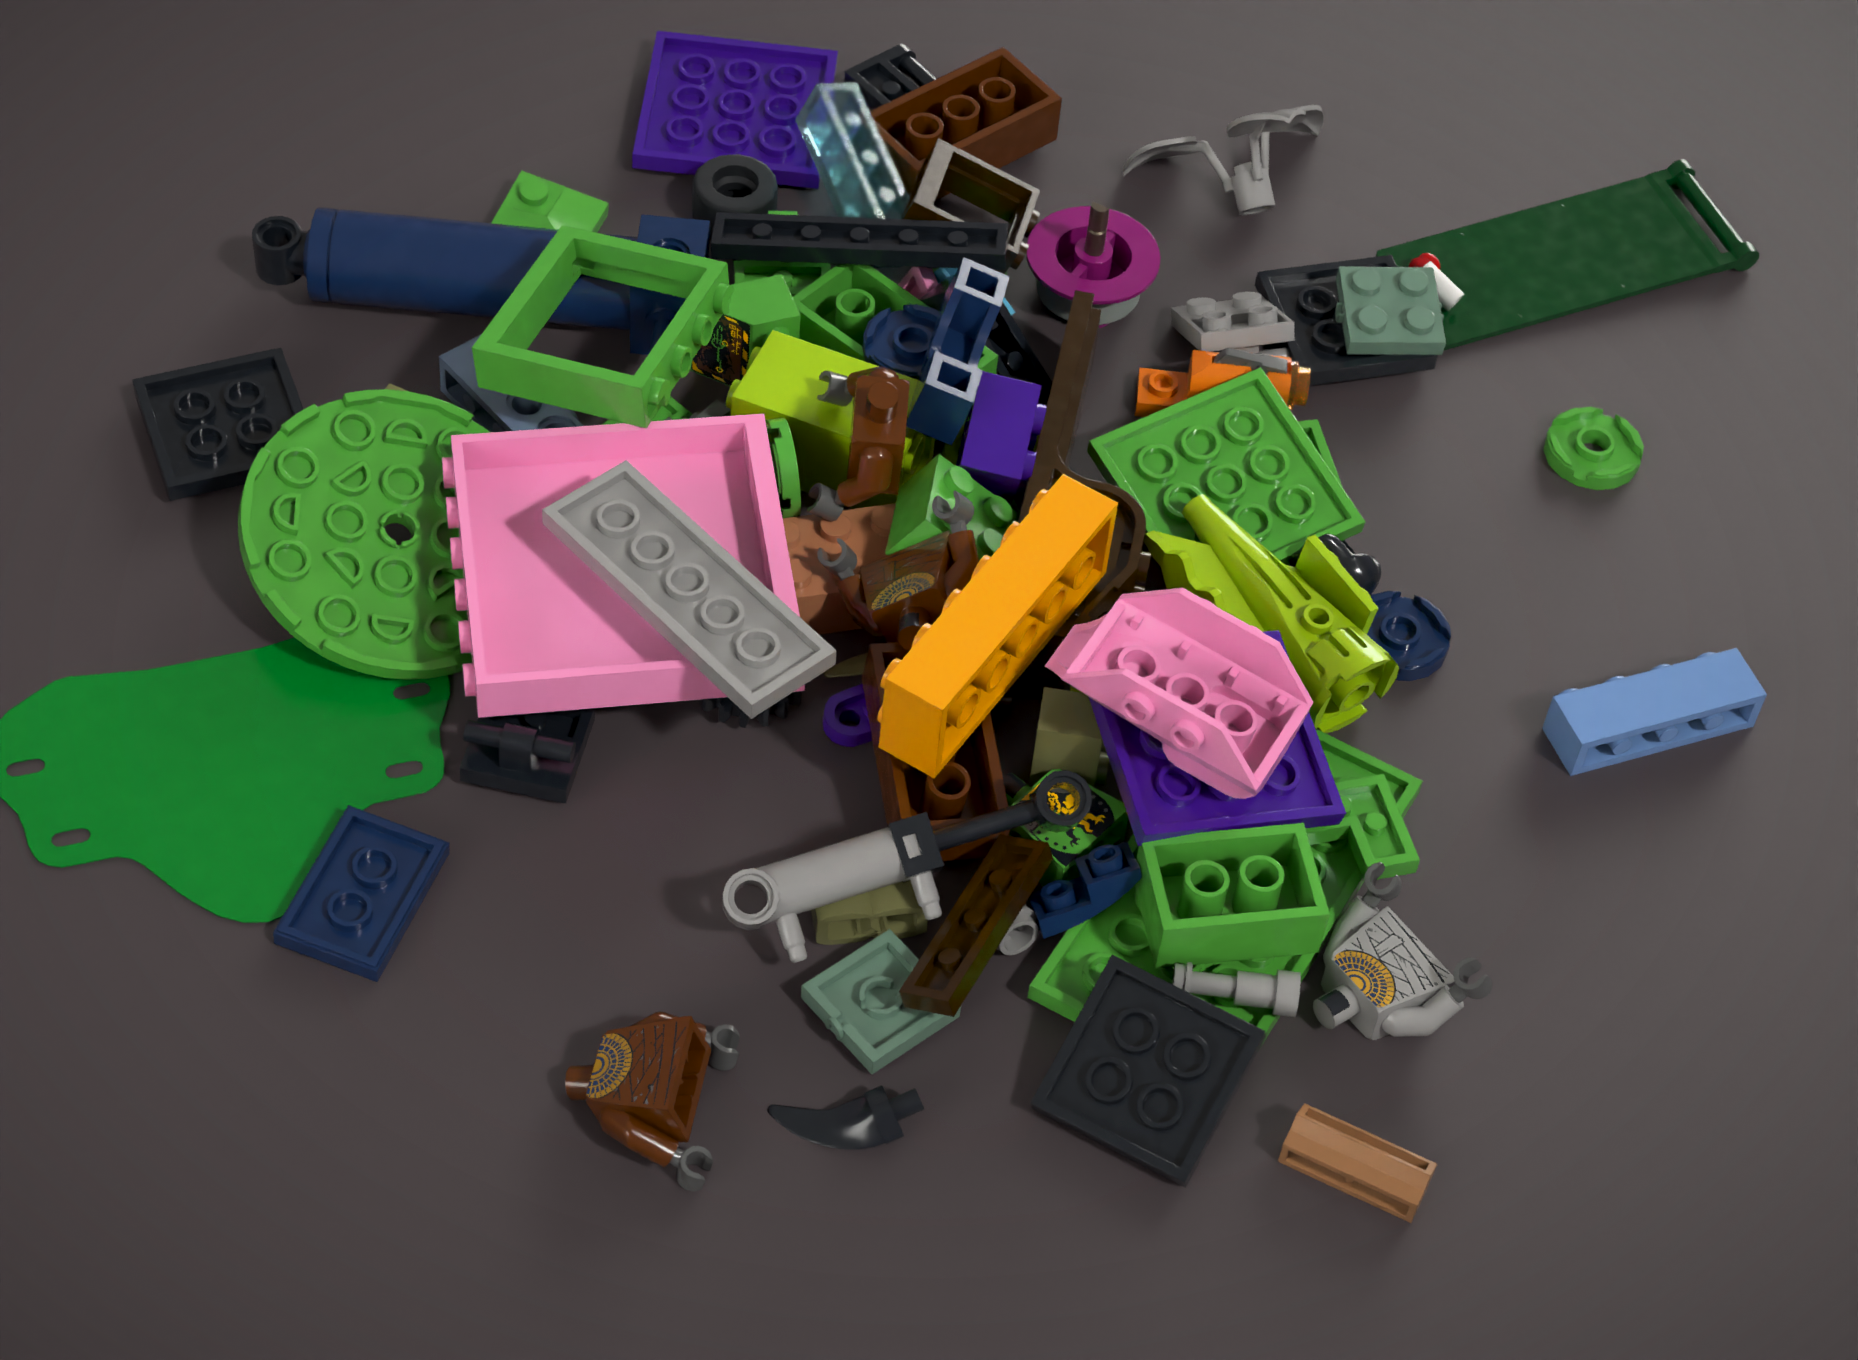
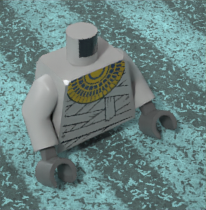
M1378 862L1372 864L1365 873L1364 881L1368 891L1363 897L1357 895L1332 931L1323 954L1326 968L1321 986L1326 994L1314 1000L1313 1010L1318 1021L1329 1030L1350 1020L1367 1039L1377 1040L1387 1035L1393 1037H1426L1433 1034L1464 1007L1463 1000L1466 997L1472 999L1487 997L1492 990V980L1488 975H1483L1477 982L1467 984L1469 977L1478 972L1482 966L1475 958L1461 960L1456 965L1453 976L1388 906L1381 911L1377 908L1380 901H1389L1396 898L1402 889L1401 879L1398 875L1391 880L1390 885L1386 888L1377 889L1375 887L1377 878L1385 870L1384 864Z

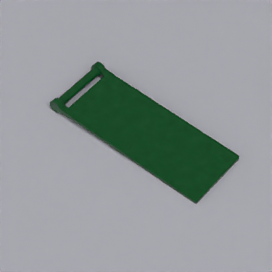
M1680 159L1673 162L1667 169L1653 172L1640 178L1377 251L1376 257L1392 255L1397 267H1408L1410 261L1422 253L1433 254L1439 260L1440 271L1464 293V296L1449 311L1443 306L1441 308V314H1444L1445 351L1708 274L1720 273L1733 268L1736 271H1745L1758 261L1759 253L1751 242H1744L1697 182L1694 178L1695 170L1685 159ZM1670 186L1682 191L1728 252L1720 253Z

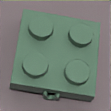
M1339 267L1336 276L1339 302L1336 305L1335 317L1337 323L1343 324L1347 354H1443L1446 345L1443 328L1444 314H1441L1442 303H1439L1433 267Z
M890 929L802 984L801 999L825 1023V1027L836 1035V1039L841 1041L871 1074H874L959 1018L961 1012L960 1007L956 1015L951 1017L904 1006L899 990L919 959Z

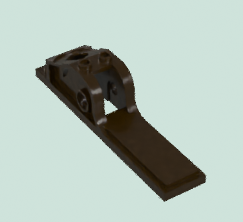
M1077 290L1074 293L1045 418L1036 448L1035 464L1032 476L1029 477L1018 523H1021L1029 514L1030 506L1036 495L1042 489L1049 491L1062 474L1118 502L1107 570L1105 575L990 711L994 733H996L1000 713L1010 715L1014 695L1042 701L1044 687L1071 691L1070 685L1061 680L1057 674L1046 668L1045 665L1074 625L1088 623L1108 614L1122 594L1144 592L1145 586L1135 585L1136 582L1146 583L1151 559L1150 552L1142 551L1146 530V518L1142 507L1125 490L1109 483L1084 478L1068 468L1093 366L1101 309L1092 308L1095 295L1092 293Z

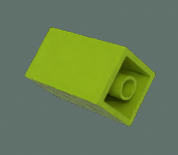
M772 330L762 348L756 346L753 349L747 363L746 374L742 380L735 379L730 386L726 398V408L731 409V416L764 414L765 421L784 417L790 427L795 446L800 490L809 493L814 484L821 483L837 491L838 485L847 480L854 397L846 407L818 400L817 396L823 395L829 385L828 382L819 380V376L826 370L849 376L853 372L879 366ZM896 372L899 379H905L910 382L909 411L918 380ZM906 427L899 487L931 461L935 438L927 437L918 431ZM768 434L769 442H771V434ZM880 493L849 508L856 509L896 503L898 495Z

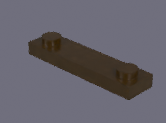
M999 835L899 990L906 1008L951 1017L956 1015L1052 862L1053 855L1048 842Z

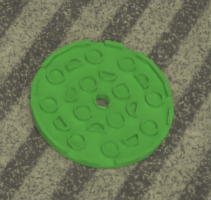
M383 389L345 393L342 399L328 402L318 407L316 404H312L283 423L273 438L264 448L260 449L249 470L241 494L238 511L240 552L252 586L262 603L272 616L306 647L343 667L369 675L394 679H429L447 676L463 671L462 664L472 663L471 653L461 654L458 621L468 620L467 611H456L454 579L464 577L463 569L452 570L450 538L459 537V529H448L446 497H455L454 488L444 489L442 457H452L451 435L490 433L483 426L472 420L474 416L472 413L438 398L409 391ZM391 523L404 525L410 531L412 538L402 541L401 545H397L396 540L388 536L384 527Z

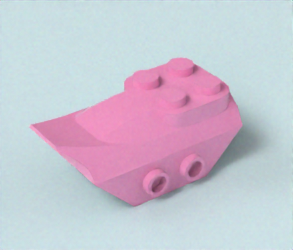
M1184 588L1122 594L1108 614L1088 623L1074 625L1045 665L1046 668L1057 674L1067 684L1161 741L1164 754L1176 767L1233 798L1247 799L1256 796L1262 790L1289 748L1313 704L1312 698L1279 641Z

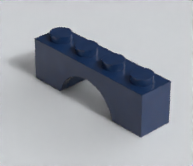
M963 257L942 300L907 414L906 427L952 446L974 403L983 370L977 367L992 326L1002 306L1010 276Z

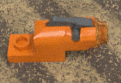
M1225 348L1220 353L1192 350L1188 373L1139 367L1135 416L1146 417L1260 367L1288 408L1293 410L1294 405L1306 406L1311 370L1310 367L1299 366V361L1292 360L1291 357L1262 353L1253 354L1232 348Z

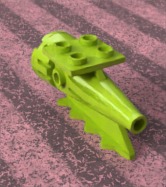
M1205 494L1191 499L1182 510V515L1189 522L1200 542L1154 530L1145 534L1143 542L1153 558L1161 566L1167 589L1184 588L1198 597L1210 601L1216 607L1248 625L1260 629L1262 632L1280 631L1290 661L1313 700L1309 713L1316 729L1318 727L1322 732L1330 733L1351 724L1368 711L1362 703L1373 692L1381 699L1393 685L1399 672L1398 664L1385 649L1367 635L1378 611L1377 605L1373 602L1370 594L1361 588L1341 565L1338 557L1329 551L1315 534L1307 537L1296 566L1285 565L1213 504Z

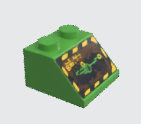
M782 274L730 284L734 287V292L731 295L729 313L721 316L713 328L709 343L706 346H701L693 358L690 371L731 386L735 379L742 380L746 374L747 363L753 349L756 346L762 348L772 330L799 339L801 315Z

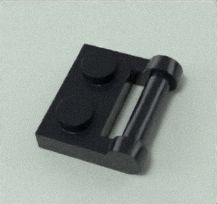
M899 44L846 70L844 86L871 110H874L937 78L916 60L915 53L905 44Z

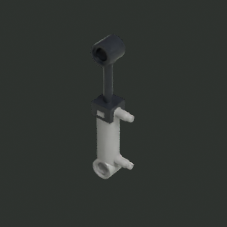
M1067 770L1055 771L1046 776L1036 790L1029 794L1030 800L932 830L928 814L924 812L889 823L885 828L758 868L742 869L733 874L725 884L722 895L723 911L732 924L745 930L759 929L775 921L783 947L787 950L792 963L803 961L808 956L804 946L805 938L797 914L901 881L902 883L911 881L918 905L922 907L925 919L932 920L942 915L939 904L940 897L932 874L940 872L944 866L940 851L1035 821L1045 830L1055 833L1067 832L1076 827L1089 812L1092 803L1091 789L1086 780L1077 773ZM1062 788L1071 793L1075 800L1074 812L1069 815L1054 813L1047 804L1048 791ZM754 885L763 890L767 899V904L763 910L755 914H747L738 909L734 896L743 886Z

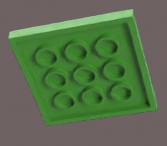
M1261 367L1094 438L1088 444L1087 452L1106 482L1128 492L1142 507L1146 518L1145 534L1154 530L1200 542L1193 528L1182 515V510L1191 499L1205 494L1213 504L1281 562L1289 565L1291 555L1305 544L1307 537L1314 534L1320 537L1329 533L1343 541L1361 533L1365 524V520Z

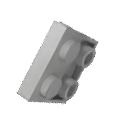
M1240 292L1232 296L1233 300L1217 302L1212 298H1193L1187 301L1186 306L1171 307L1172 327L1200 351H1223L1225 348H1232L1253 354L1262 353L1290 357L1286 347L1259 351V345L1294 341V321L1257 292Z

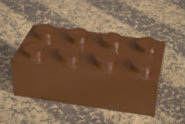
M1001 47L859 116L856 159L906 205L919 169L938 138L1000 169L1057 140L1062 97L1005 47ZM940 188L935 201L950 194V192Z
M899 642L870 644L862 674V684L887 826L889 823L927 812L932 830L1008 807L990 712L935 778L879 748L881 723L877 721V715L884 698V689L880 686L881 679L888 665L895 658L902 660L909 650L904 649ZM1010 830L940 851L942 860L985 858L999 835L1008 836Z

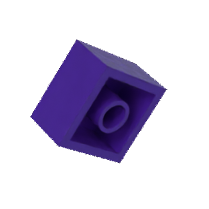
M983 371L974 403L966 417L956 466L965 469L972 479L992 494L1002 497L1011 505L1013 498H1023L1026 484L1029 481V477L1032 476L1036 459V452H1033L1037 435L1041 433L1047 405L1038 403L1042 385Z

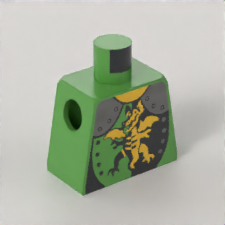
M1050 770L1032 787L1013 773L1007 774L1003 777L1008 806L1030 800L1029 794L1036 790L1046 776L1055 771L1062 770ZM1088 784L1091 789L1092 803L1089 812L1076 827L1067 832L1055 833L1045 830L1035 821L1011 829L1008 836L1049 843L1053 860L1039 881L1043 887L1057 880L1068 881L1079 877L1074 858L1087 855L1095 848L1103 845H1118L1124 840L1128 815L1123 802ZM1062 788L1048 791L1047 804L1054 813L1069 815L1074 812L1075 800L1071 793Z

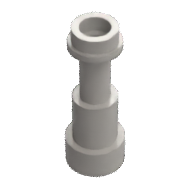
M1186 962V964L1175 963L1172 985L1188 993L1233 998V1004L1268 1008L1272 1009V1015L1296 1017L1300 995V972L1277 969L1276 975L1237 970L1236 976L1192 971L1193 962Z

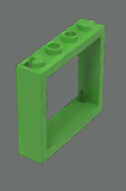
M562 225L473 345L472 353L478 387L647 428L661 406H667L671 391L679 379L686 377L689 373L692 360L701 346H706L709 343L713 328L721 316L729 313V304L731 303L734 287L729 284L728 264L723 261ZM581 274L686 299L635 375L527 350Z

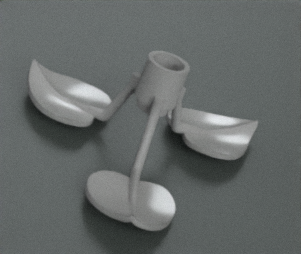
M1308 105L1271 113L1250 114L1229 123L1226 127L1229 137L1250 134L1252 162L1235 166V175L1231 178L1208 142L1203 140L1197 141L1195 136L1165 139L1143 146L1135 151L1126 161L1122 168L1123 176L1133 168L1146 162L1202 152L1222 180L1225 193L1234 191L1239 215L1265 212L1275 207L1269 177V133L1299 131L1318 136L1324 121L1323 111L1319 105ZM1261 135V144L1259 149V137Z

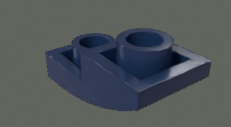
M1128 842L1118 845H1103L1095 848L1087 855L1074 858L1079 877L1068 881H1053L1046 884L1042 889L1031 893L1028 898L1031 910L1035 912L1036 922L1043 939L1064 932L1099 914L1126 894L1142 878L1140 867Z

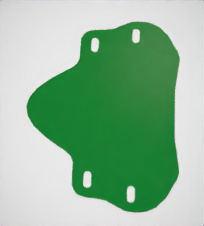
M294 637L256 649L147 670L64 677L51 682L20 702L0 719V797L17 813L34 857L47 866L63 868L114 857L129 858L145 866L193 903L219 917L242 923L271 922L282 917L348 805L364 810L375 803L426 793L437 786L442 780L444 757L440 743V726L450 696L448 675L429 679H394L369 675L343 667L322 657ZM426 683L430 687L428 694L398 699L393 695L394 690L402 686ZM40 759L45 763V767L36 773L10 776L6 772L9 765L18 762ZM418 761L423 765L421 772L413 775L390 778L385 773L389 766ZM76 829H86L90 832V838L81 843L55 846L51 842L52 837L58 833Z

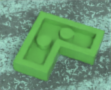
M1379 774L1335 782L1346 815L1339 825L1305 828L1310 845L1347 839L1363 879L1367 869L1372 864L1378 862L1384 864L1385 870L1377 880L1395 877L1396 875L1416 873L1420 859L1385 775Z

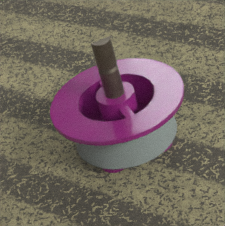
M1094 201L1091 202V206L1066 208L1046 216L1033 228L1027 241L1029 244L1026 252L1027 262L1030 270L1037 278V292L1044 305L1056 315L1068 320L1075 290L1095 294L1092 308L1101 309L1099 328H1103L1109 323L1120 320L1131 313L1139 301L1140 294L1152 285L1160 268V250L1152 234L1141 223L1130 216L1109 209Z

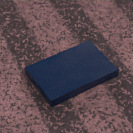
M348 805L274 930V944L378 982L450 854L449 842Z

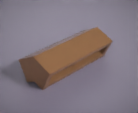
M1305 1103L1295 1116L1278 1162L1409 1223H1412L1437 1167L1435 1162Z

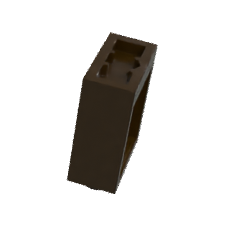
M938 138L919 169L900 219L965 222L933 206L938 191L942 188L1007 221L1008 245L1005 270L995 271L1005 274L1009 267L1017 270L1029 247V244L1024 242L1023 238L1029 237L1040 215V212L1034 209L1040 190Z

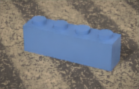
M1737 648L1719 653L1707 652L1685 662L1673 665L1661 664L1647 672L1628 677L1616 676L1604 683L1582 689L1570 688L1564 690L1558 695L1553 696L1542 729L1569 775L1573 776L1754 727L1767 693Z

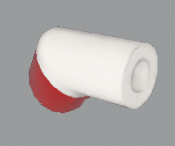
M1422 253L1410 261L1408 267L1434 268L1439 303H1442V306L1447 311L1464 296V293L1440 271L1439 260L1433 254Z

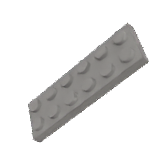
M627 460L542 509L543 525L751 719L836 665L837 650Z

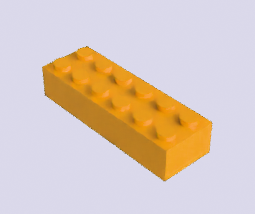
M1062 474L1049 491L1042 489L1036 495L1030 506L1029 514L1021 523L1015 521L1008 527L996 552L992 556L984 555L973 571L970 582L963 590L957 588L949 595L937 620L932 625L929 623L924 624L916 634L911 650L902 660L895 658L886 668L880 683L881 688L884 689L883 704L877 715V721L881 723L879 748L932 778L939 774L1105 575L1118 502L1065 474Z

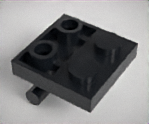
M595 708L478 718L477 721L468 720L464 729L463 740L469 742L460 765V781L566 804L595 721Z

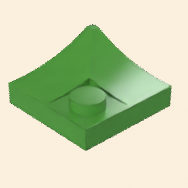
M521 170L491 223L557 230L562 225L598 233L608 216L609 203Z

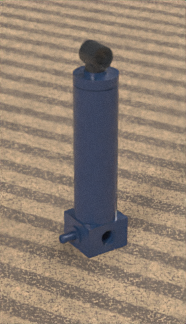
M319 207L315 210L311 228L308 231H301L298 223L291 218L271 216L262 219L254 226L252 241L256 273L259 278L268 284L277 286L291 284L301 278L302 275H305L307 278L308 295L312 301L494 318L558 230L342 209L339 211V209ZM641 214L638 237L605 234L709 258L710 221ZM581 274L547 323L630 330V353L648 355L686 299Z

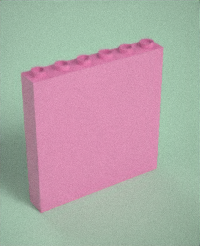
M764 414L651 421L647 428L620 423L451 435L452 457H442L444 489L454 488L455 497H446L448 529H459V537L450 538L452 570L463 569L464 577L454 579L456 611H467L468 620L458 621L461 654L471 653L472 663L462 664L465 697L476 696L478 718L727 697L543 525L542 509L625 460L800 617ZM805 685L794 692L805 691Z

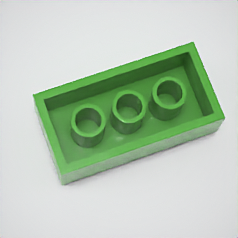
M838 264L793 296L801 315L799 339L865 361L862 349L865 329L868 322L880 311L891 308V312L903 310V305L912 304L929 307L872 266L862 264ZM984 346L977 368L996 374L999 355Z

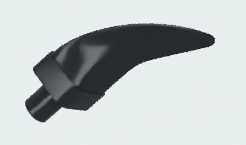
M881 1085L865 1092L864 1095L832 1109L817 1110L773 1104L768 1107L767 1111L780 1125L807 1141L831 1148L858 1150L888 1144L904 1137L898 1121L924 1110V1107L915 1088L889 1100Z

